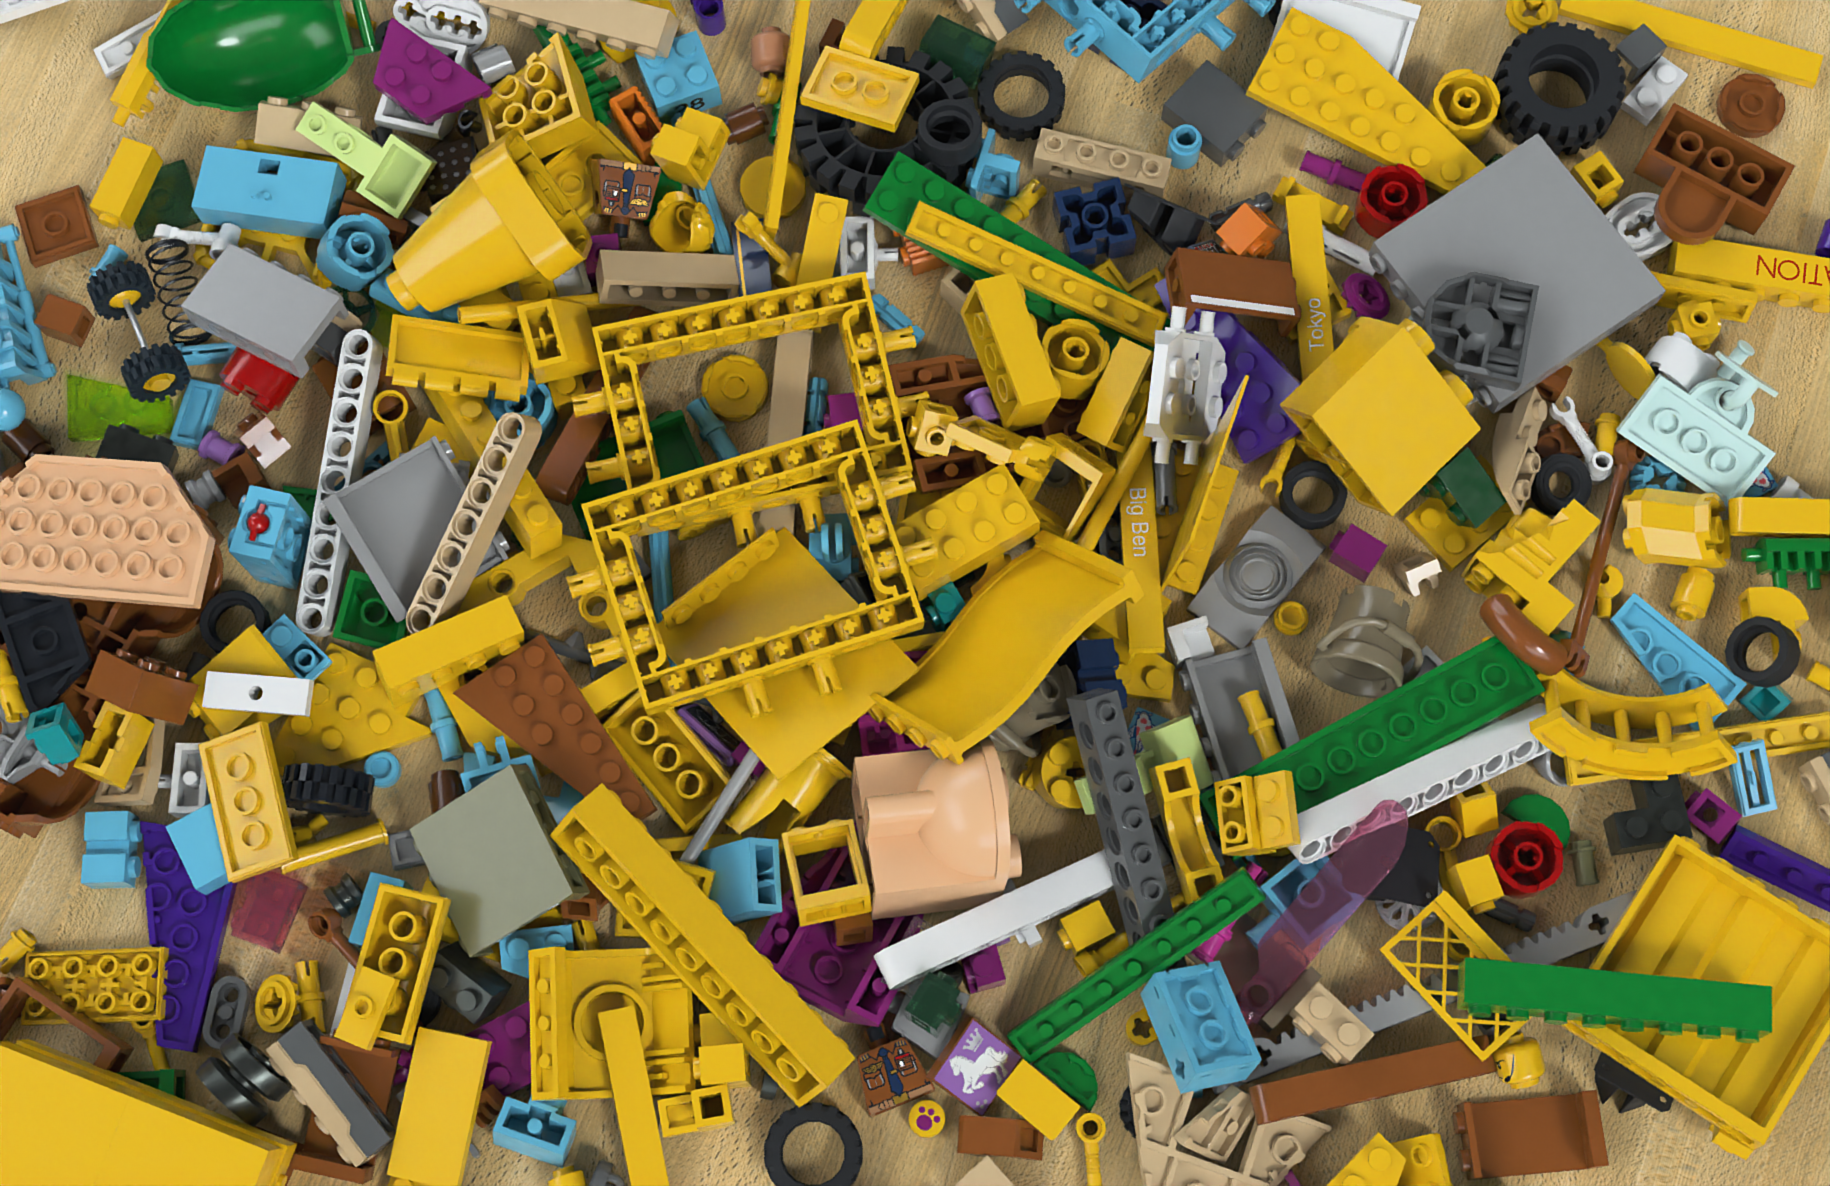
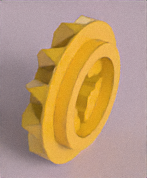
M1508 0L1504 15L1509 20V27L1514 26L1520 35L1521 33H1527L1528 29L1534 26L1541 25L1542 29H1544L1547 23L1556 22L1558 6L1555 0ZM1526 7L1530 11L1539 9L1535 18L1531 15L1523 17Z
M282 974L271 975L263 981L258 989L255 998V1016L259 1026L266 1032L283 1033L286 1027L293 1026V1016L300 1013L297 1009V1003L302 997L296 994L298 984L292 982L290 976ZM282 998V1005H280L278 1009L273 1008V1006L277 1005V1003L280 1002Z

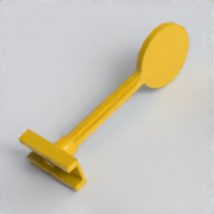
M1606 337L1596 345L1605 352L1608 366L1618 383L1632 397L1639 400L1656 378L1655 373L1643 356L1633 347L1623 342L1612 343Z

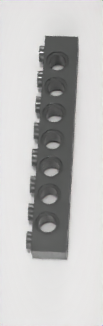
M1097 688L1066 699L1130 946L1172 917L1174 912L1118 690ZM1185 956L1164 971L1168 972L1172 969L1187 967Z

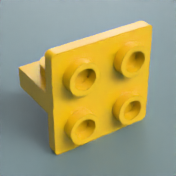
M1431 1133L1390 1143L1407 1159L1397 1186H1453L1440 1134Z

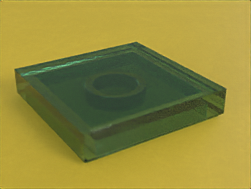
M184 159L160 168L134 222L137 236L141 242L156 238L153 235L158 224H166L182 229L201 222L191 207L195 188Z

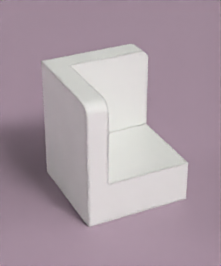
M1207 616L1166 628L1164 639L1175 669L1182 667L1186 659L1192 658L1193 661L1214 656L1215 651L1207 632L1209 623Z

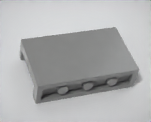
M230 243L181 305L193 325L301 379L310 369L304 358L335 316L345 320L349 315L343 303V297L334 289L329 287L323 289L315 285L310 278L303 274L296 276L288 272L280 263L273 260L269 263L261 259L253 250L247 247L240 249Z
M1266 637L1253 640L1251 645L1245 648L1193 661L1192 658L1184 660L1183 671L1178 672L1179 680L1183 691L1190 692L1193 704L1189 705L1190 715L1195 725L1200 724L1203 737L1199 739L1206 758L1211 759L1214 769L1211 773L1214 782L1230 779L1263 761L1254 736H1249L1247 731L1249 724L1240 702L1237 700L1239 696L1247 692L1259 690V695L1269 718H1273L1276 726L1273 729L1282 750L1300 741Z

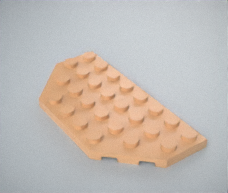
M35 454L25 462L27 467L13 478L7 476L0 482V591L18 594L31 592L42 596L52 595L77 599L201 608L216 539L169 468L161 462Z

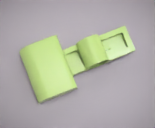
M312 101L295 129L363 175L364 178L356 191L397 219H403V215L407 212L437 164V161L398 135L390 134L384 146H381L372 140V137L344 121Z
M1191 715L1179 716L1139 733L1144 751L1135 754L1134 757L1144 795L1150 793L1153 788L1148 771L1149 768L1188 757L1191 759L1199 790L1214 784V779ZM1086 776L1074 780L1085 815L1095 814Z

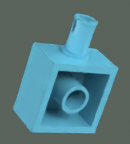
M1328 856L1309 864H1302L1296 858L1260 887L1266 895V899L1262 903L1269 910V915L1245 934L1251 944L1261 951L1265 945L1284 931L1303 950L1357 907L1364 899L1359 893L1346 890L1343 886V874Z

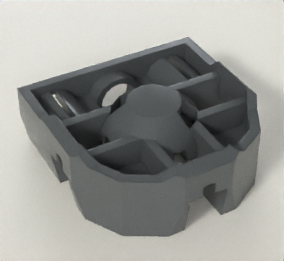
M1470 272L1466 275L1446 280L1429 298L1425 306L1421 328L1430 336L1435 345V349L1427 358L1439 373L1445 369L1459 376L1467 374L1470 375V378H1474L1473 383L1516 391L1522 383L1539 286L1478 272ZM1485 282L1487 286L1492 287L1488 304L1471 302L1475 283ZM1431 318H1437L1451 322L1448 327L1431 324L1430 320ZM1503 324L1514 326L1509 349L1498 347L1503 336ZM1462 326L1465 327L1466 331L1470 334L1467 340L1459 335L1457 329ZM1468 349L1475 350L1474 354H1479L1477 366L1460 363L1462 351L1468 352Z

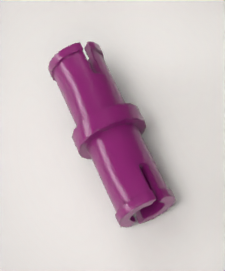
M1307 150L1299 168L1300 171L1327 180L1326 184L1330 186L1334 183L1358 194L1367 174L1341 165V160L1336 159L1334 162L1311 153L1309 150Z

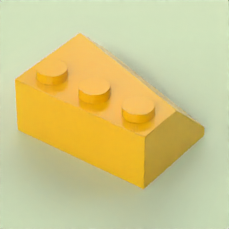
M558 32L549 39L551 43L539 54L534 52L525 59L527 64L516 74H508L491 89L492 94L486 99L482 97L478 100L489 144L515 129L525 138L538 157L542 159L598 133L583 75Z

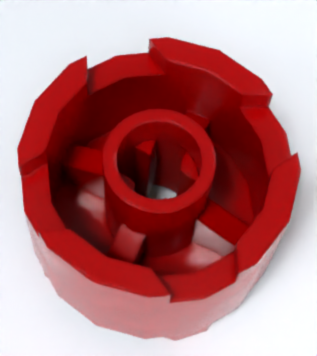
M1397 163L1396 166L1382 168L1377 166L1367 174L1355 203L1354 214L1356 222L1368 235L1379 239L1426 207L1428 197L1424 186V178L1415 169L1404 164Z
M239 347L235 348L219 373L223 379L220 384L223 389L235 396H239L242 393L252 399L250 405L266 415L272 410L280 411L300 379Z
M1513 822L1498 832L1485 850L1484 855L1489 854L1504 895L1512 899L1536 896L1553 885L1563 872V844L1555 832L1543 823ZM1522 855H1526L1529 859L1525 865L1521 864L1518 860Z

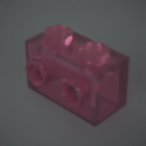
M270 870L250 877L245 890L247 897L242 908L237 909L231 921V928L233 929L231 935L241 941L280 954L308 886L298 880Z

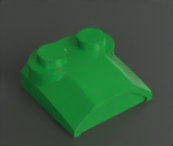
M350 569L332 637L377 649L405 638L408 633L406 618L397 623L368 574Z

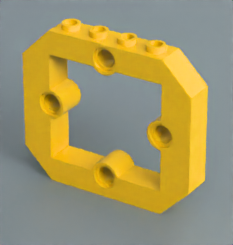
M562 534L561 547L532 560L525 550L507 554L508 559L473 579L457 615L504 595H507L512 607L518 605L524 600L527 591L572 565L578 574L596 569V564L600 563L593 541ZM507 579H512L511 589L508 592L500 593L499 587L501 583ZM603 588L581 596L578 606L580 615L592 627L600 630L609 628L613 637L618 636V632L621 630L609 592ZM606 602L605 612L600 616H593V607L597 603ZM430 615L428 616V619H427V625H428V627H429L430 622H431ZM626 659L627 662L580 689L599 720L615 712L639 689L630 659ZM486 664L472 669L438 687L470 747L474 749L473 744L481 742L485 746L487 754L500 757L495 747V737L504 736L510 760L530 754L453 694L457 689L471 681L476 674L483 673L490 667Z

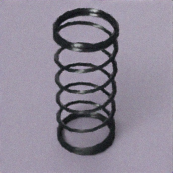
M165 239L152 244L146 250L145 256L148 261V267L151 271L155 272L153 283L156 287L160 288L157 298L161 303L165 304L162 309V315L165 319L169 320L166 330L173 345L175 343H184L185 346L198 345L207 341L213 334L206 331L193 336L176 335L184 330L197 328V326L193 325L190 320H175L179 316L184 315V311L178 313L172 319L165 314L167 306L181 307L182 305L170 303L190 295L191 292L180 294L166 303L161 299L162 290L182 291L192 288L198 283L197 277L182 276L167 282L162 287L157 284L156 276L158 274L165 276L179 275L188 272L194 266L192 261L181 260L189 253L187 242L180 239ZM166 246V247H164V248L158 250L156 253H154V254L152 255V257L149 256L150 253H151L152 251L156 250L157 248ZM174 247L185 248L183 252L176 256L153 259L156 255ZM153 263L164 266L161 267L158 271H156L153 269L151 264ZM190 263V267L179 272H161L171 265ZM179 280H195L193 284L186 287L166 288L168 285ZM172 322L185 323L176 327L172 332L170 330ZM176 337V338H181V339H193V340L177 341V340H174L173 338Z

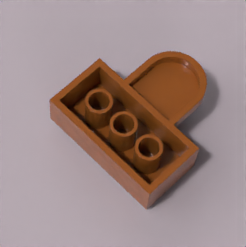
M1673 103L1633 173L1663 188L1654 207L1655 220L1661 231L1678 243L1700 245L1714 238L1725 221L1754 236L1769 215L1795 165Z

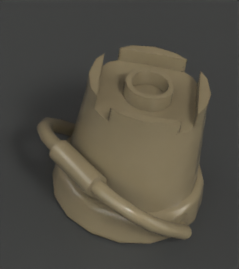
M1355 585L1354 592L1351 594L1347 593V588L1343 589L1329 630L1316 644L1317 648L1310 663L1313 674L1324 684L1338 691L1368 698H1380L1414 680L1421 671L1424 658L1421 647L1415 642V637L1406 631L1410 613L1408 602L1403 599L1401 607L1393 602L1395 593L1376 586ZM1403 647L1410 648L1414 655L1413 666L1405 676L1401 664Z
M1056 662L1030 697L1008 720L987 736L993 741L996 751L1017 749L1022 754L1032 758L1041 754L1042 745L1038 731L1058 724L1071 716L1067 714L1069 707L1066 698L1077 695V687L1069 667L1066 664L1059 666ZM1030 738L1032 739L1033 748L1024 744Z

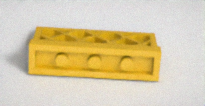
M1444 890L1382 946L1379 951L1483 1062L1527 1021H1499V1013H1495L1494 1021L1472 1019V1016L1469 1015L1468 1019L1452 1018L1446 1012V996H1458V992L1446 991L1447 969L1458 970L1459 965H1447L1448 943L1464 944L1469 950V958H1474L1475 956L1479 959L1513 961L1453 897ZM1432 912L1444 923L1443 938L1421 937L1422 921ZM1417 926V937L1406 936ZM1448 928L1458 939L1448 938ZM1401 940L1417 941L1416 963L1400 962L1390 950ZM1421 941L1443 943V964L1420 963ZM1406 967H1416V978ZM1420 968L1442 969V991L1426 990L1420 984ZM1431 995H1442L1441 1005ZM1457 1023H1468L1467 1033ZM1472 1024L1494 1025V1041L1483 1051L1472 1040ZM1499 1025L1510 1026L1499 1036Z

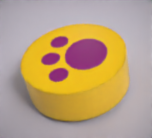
M923 1100L916 1103L911 1108L908 1117L910 1128L921 1138L937 1136L945 1125V1113L942 1107L931 1100Z

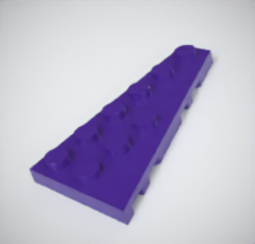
M1165 277L1154 286L1171 318ZM1196 308L1187 324L1184 325L1185 333L1194 334V331L1199 332L1201 311L1216 312L1213 333H1215L1214 337L1218 338L1226 352L1224 363L1227 366V376L1221 388V398L1223 401L1221 419L1245 375H1249L1229 435L1243 463H1251L1302 433L1280 406L1301 382L1263 342L1238 321V318L1233 313Z

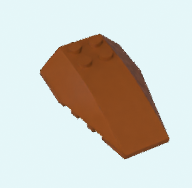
M952 354L888 365L894 393L898 398L928 391V401L952 406L959 417L958 420L973 416L970 405L965 404L964 397L971 391L988 387L979 360L965 358V355ZM1095 389L1083 400L1059 398L1044 424L1013 432L1025 438L1035 436L1043 440L1048 435L1060 432L1075 442L1087 438L1076 432V429ZM909 417L902 418V426L913 468V478L911 480H914L915 486L921 494L960 488L999 465L985 458L986 454L976 449L968 451L956 445L950 446L948 456L938 454L933 457L922 456L914 450L906 436V426ZM1014 463L1005 464L1009 472L1014 471Z

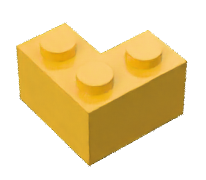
M687 107L683 116L677 119L674 127L663 124L660 133H657L652 140L650 154L669 179L704 191L731 132L723 119Z
M713 1013L699 1014L700 1023L693 1025L695 1046H701L698 1047L699 1057H693L694 1079L698 1080V1083H701L704 1088L728 1084L730 1089L752 1087L749 1052L745 1049L744 1043H739Z

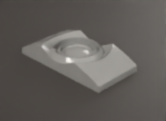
M1271 505L1248 530L1228 558L1212 574L1186 611L1195 618L1207 616L1208 628L1234 648H1245L1327 546Z

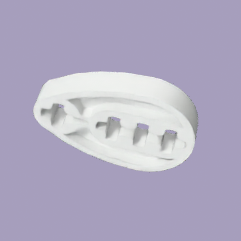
M397 0L393 7V14L396 20L416 35L465 45L469 54L476 51L483 44L490 30L488 11L478 2L479 0ZM408 2L412 3V8L417 11L411 17L407 16V10L402 8ZM440 11L444 12L445 18L450 20L459 15L461 16L462 23L469 25L472 20L477 21V27L482 30H478L476 35L470 33L471 28L462 26L460 30L454 29L455 24L450 21H446L441 26L439 25V19L434 16H437Z
M1649 192L1632 194L1605 214L1607 219L1642 261L1661 254L1673 241L1661 231L1656 221L1652 223L1649 229H1640L1635 237L1624 234L1626 228L1632 231L1637 227L1640 220L1646 223L1652 218L1659 195Z

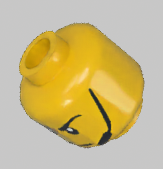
M1516 1031L1493 1052L1498 1077L1501 1082L1510 1084L1511 1089L1527 1088L1540 1082L1539 1077L1546 1071L1539 1042L1535 1038L1524 1037L1522 1031Z

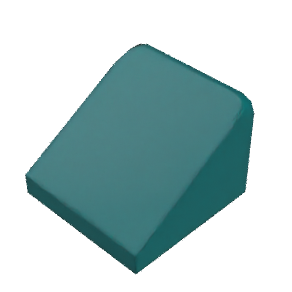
M1780 685L1769 688L1754 686L1739 701L1759 721L1774 719L1793 701V698Z

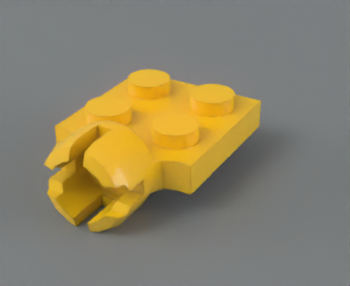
M975 415L950 422L945 436L954 439V444L959 448L968 451L976 449L985 453V458L990 462L999 465L1014 463V470L1017 474L1034 482L1043 481L1051 470L1048 467V463L1043 460L1056 456V447L1052 443L1035 436L1025 438Z

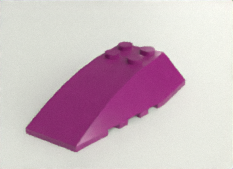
M855 821V822H854V826H855V831H856V835H857V839H858V833H857V827H856V821ZM847 846L828 849V852L807 870L800 880L803 895L856 885ZM790 888L782 897V912L771 916L754 948L759 954H763L771 961L773 969L784 981L791 983L796 988L799 997L803 1001L843 1022L879 1027L899 988L889 990L874 959V955L895 943L920 933L924 914L872 920L873 941L836 946L832 920L800 927L792 888Z

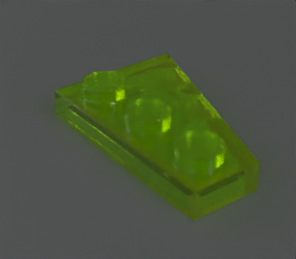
M67 374L68 439L71 442L102 440L109 424L117 427L120 424L130 425L137 428L141 435L171 433L174 426L173 400L170 396H165L166 400L164 401L156 398L154 403H148L147 399L144 402H139L138 399L134 400L127 387Z

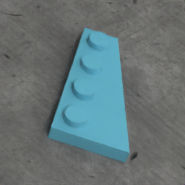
M1635 593L1630 596L1610 619V623L1665 695L1682 693L1709 683L1728 706L1747 685ZM1722 713L1712 717L1713 723ZM1698 721L1687 724L1692 731L1699 730Z

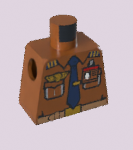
M600 158L591 159L594 214L610 216L609 234L618 233L619 238H629L630 219L647 220L661 173L660 167Z
M883 1023L879 1027L872 1026L863 1031L870 1050L858 1055L857 1061L870 1118L935 1092L932 1081L926 1077L925 1069L905 1037L890 1042Z

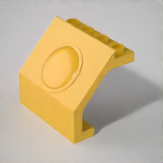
M548 947L528 950L532 1101L613 1098L597 1013L632 1005L635 1007L652 1096L678 1095L696 1090L693 1073L694 1030L692 990L652 947L580 951L565 950V947Z

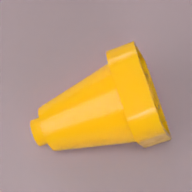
M512 129L477 153L470 164L471 172L393 255V263L396 270L386 276V282L396 300L407 311H411L421 305L427 311L434 313L541 273L547 280L553 281L587 259L592 246V239L585 224L533 148L515 129Z

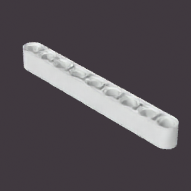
M354 329L348 332L342 342L296 611V624L302 632L317 637H326L334 631L340 609L350 545L337 523L329 524L330 512L323 499L362 479L373 415V402L376 397L383 356L381 343L362 329ZM368 341L367 351L358 355V346L362 342ZM362 374L363 381L361 385L352 389L351 383L353 378ZM353 408H356V418L353 421L347 423V412ZM346 442H350V452L346 456L341 457V446ZM344 475V487L335 491L334 483L336 479ZM332 543L334 552L330 558L324 560L323 550L326 545ZM326 577L328 587L323 593L319 594L317 584L322 578ZM320 611L322 622L317 628L313 629L311 625L312 616Z
M1538 703L1297 814L1301 844L1287 848L1302 864L1312 863L1551 751L1530 732L1529 722L1546 714L1545 704Z
M1153 828L1163 867L1172 860L1156 829ZM1105 849L876 953L874 959L889 990L902 987L1114 890Z

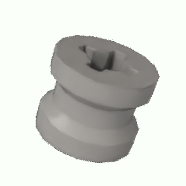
M210 469L203 472L200 479L196 481L189 480L184 483L194 503L204 510L209 509V505L215 501L222 502L227 499Z

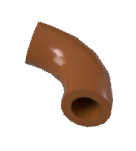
M1503 593L1496 594L1484 601L1479 611L1480 617L1495 637L1509 651L1543 675H1556L1563 669L1567 661L1566 647L1535 626L1522 613L1509 595Z

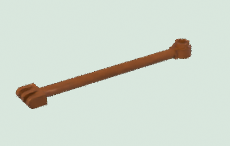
M1628 439L1618 440L1614 445V466L1616 468L1571 638L1560 640V643L1567 650L1565 667L1576 678L1583 677L1588 667L1590 655L1583 649L1628 474L1629 471L1633 470V466L1644 459V450Z
M327 907L312 913L308 920L311 933L318 939H325L327 943L331 942L356 969L360 952L353 944L348 942L349 939L343 934L344 929L341 927V915L335 909ZM418 1019L414 1033L415 1037H417L418 1027H426L420 1019ZM493 1084L481 1091L475 1120L476 1124L481 1128H487L492 1119L496 1118L506 1099Z

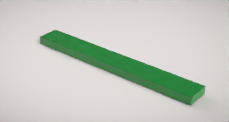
M1244 866L1012 1028L1006 1036L1025 1061L1029 1064L1144 985L1151 979L1154 973L1164 971L1264 901L1266 895Z

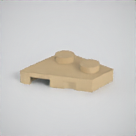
M1231 1084L1177 1132L1173 1139L1182 1146L1224 1165L1255 1115L1249 1093Z

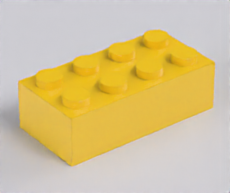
M1014 272L975 281L960 310L1000 415L1002 425L1011 432L1044 424L1061 396L1060 382L1056 376L1052 375L1047 348L1040 343L1037 335L1036 319L1033 314L1028 312L1025 304L1026 295L1022 284L1017 283Z
M998 465L893 525L898 542L902 547L928 539L929 537L934 539V547H937L939 558L910 566L908 571L917 599L921 601L928 597V594L951 581L954 582L1038 534L1040 532V520L1005 465Z

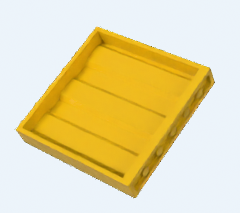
M1675 834L1666 843L1589 969L1772 986V1032L1763 1038H1759L1757 1043L1737 1042L1735 1036L1721 1035L1720 1039H1701L1697 1037V1032L1682 1031V1035L1668 1036L1659 1034L1658 1028L1644 1027L1642 1032L1622 1031L1620 1025L1606 1024L1605 1028H1587L1582 1026V1021L1567 1020V1024L1561 1026L1607 1054L1749 1148L1756 1150L1766 1143L1830 1034V925L1821 919L1809 918L1801 913L1799 907L1791 900L1783 897L1777 898L1766 891L1765 885L1757 879L1743 877L1733 870V866L1728 861L1716 856L1711 857L1701 851L1700 845L1694 840L1685 836L1679 837Z

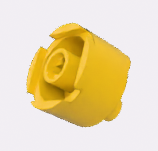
M1457 69L1445 74L1438 82L1427 110L1463 145L1468 147L1477 144L1489 133L1499 109L1500 94L1495 83L1486 75L1482 77L1473 73V70Z
M1081 319L1062 320L1060 324L1052 325L1047 329L1041 341V345H1045L1049 354V367L1052 375L1056 376L1060 382V398L1083 400L1088 397L1096 388V384L1101 378L1110 357L1107 340L1104 341L1099 335L1100 330L1093 324Z
M1070 736L1051 741L1033 761L1031 771L1033 786L1037 793L1055 808H1083L1074 780L1086 776L1076 736ZM1072 768L1076 770V777L1067 776L1066 769Z

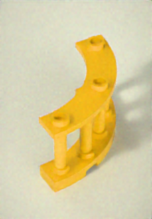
M1564 668L1552 676H1546L1535 671L1536 676L1545 688L1541 696L1545 698L1546 714L1529 722L1530 732L1543 745L1560 757L1564 758L1566 755L1581 762L1582 768L1623 779L1668 780L1667 775L1690 772L1692 777L1716 771L1738 762L1735 750L1717 729L1714 730L1712 717L1728 711V706L1709 683L1672 695L1634 697L1609 693L1592 687L1572 676ZM1568 713L1575 715V719L1572 718ZM1591 721L1614 726L1616 739L1593 731L1591 729ZM1698 721L1700 736L1673 742L1671 727ZM1630 728L1656 729L1658 743L1631 742Z

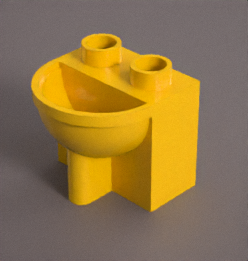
M1360 317L1349 327L1348 335L1341 345L1280 406L1302 432L1295 441L1306 455L1327 464L1359 504L1393 517L1481 430V427L1465 408L1473 400L1472 392L1454 373L1445 369L1440 373L1427 358L1435 349L1434 342L1418 324L1407 318L1399 325L1369 317Z

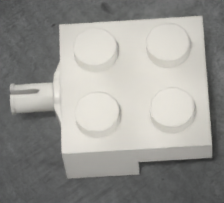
M845 217L833 278L865 271L869 288L875 289V271L878 261L898 262V247L878 248L875 240L873 217Z
M176 743L173 773L160 774L158 788H171L168 813L176 818H183L211 803L198 747L200 743Z

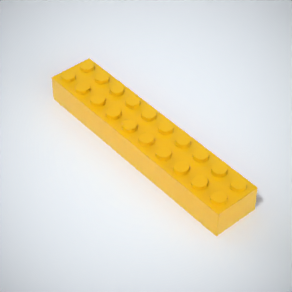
M603 783L577 803L549 835L738 1042L744 1043L745 1049L799 1108L825 1090L856 1059L849 1051L846 1042L830 1031L824 1024L821 1015L806 1005L799 997L796 988L791 983L783 980L773 969L771 961L763 954H759L748 942L746 934L740 928L735 927L724 916L721 907L700 890L693 876L684 872L672 859L669 850L653 839L647 832L644 823L640 819L633 817L622 805L619 796L615 792L608 790Z

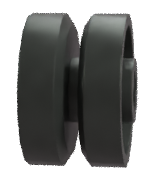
M234 1032L220 1046L221 1054L228 1064L218 1058L209 1057L196 1070V1074L207 1089L231 1112L247 1124L255 1127L268 1113L267 1104L260 1094L271 1101L279 1102L292 1089V1085L285 1076L279 1075L273 1069L268 1056Z

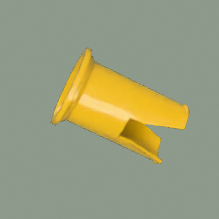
M823 747L781 781L766 768L729 817L724 819L723 822L742 835L773 812L763 838L778 839L780 857L783 853L781 833L804 826L836 783L841 779H845V777L851 779L852 772Z

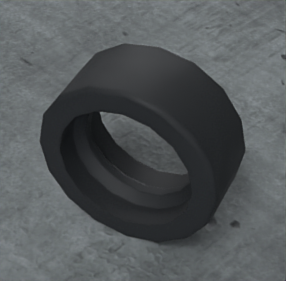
M944 99L932 103L920 115L918 119V145L922 154L931 162L941 166L961 165L974 158L981 148L982 121L978 112L970 104L955 99ZM957 122L970 130V135L961 142L949 144L935 140L930 136V131L938 124Z
M1317 460L1304 461L1292 467L1284 477L1279 496L1280 509L1285 516L1301 528L1308 530L1323 529L1334 523L1341 514L1348 493L1347 488L1327 464ZM1305 477H1315L1329 484L1333 492L1331 506L1326 511L1318 514L1308 513L1300 509L1295 504L1292 494L1294 486L1299 480Z
M229 590L217 594L207 602L201 612L199 627L202 638L217 654L229 645L221 641L216 632V623L221 614L227 609L235 606H244L250 609L255 616V626L261 634L272 625L269 612L255 596L245 591Z
M1759 616L1747 619L1735 627L1727 640L1725 648L1726 662L1732 673L1754 686L1764 688L1780 685L1791 677L1798 666L1801 653L1799 640L1791 629L1771 618ZM1767 632L1773 633L1778 637L1780 646L1777 658L1764 671H1752L1747 667L1746 662L1748 647L1759 635Z

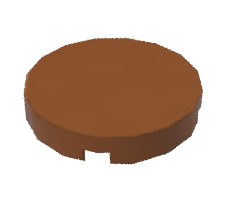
M1742 74L1726 83L1720 91L1716 101L1717 115L1722 125L1731 133L1743 138H1759L1771 133L1781 122L1786 110L1785 98L1782 92L1779 93L1775 88L1776 84L1769 78L1759 74Z

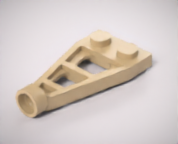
M150 717L149 721L153 722L155 726L145 745L144 761L140 767L134 768L125 789L100 782L94 803L104 807L153 805L162 770L164 720Z

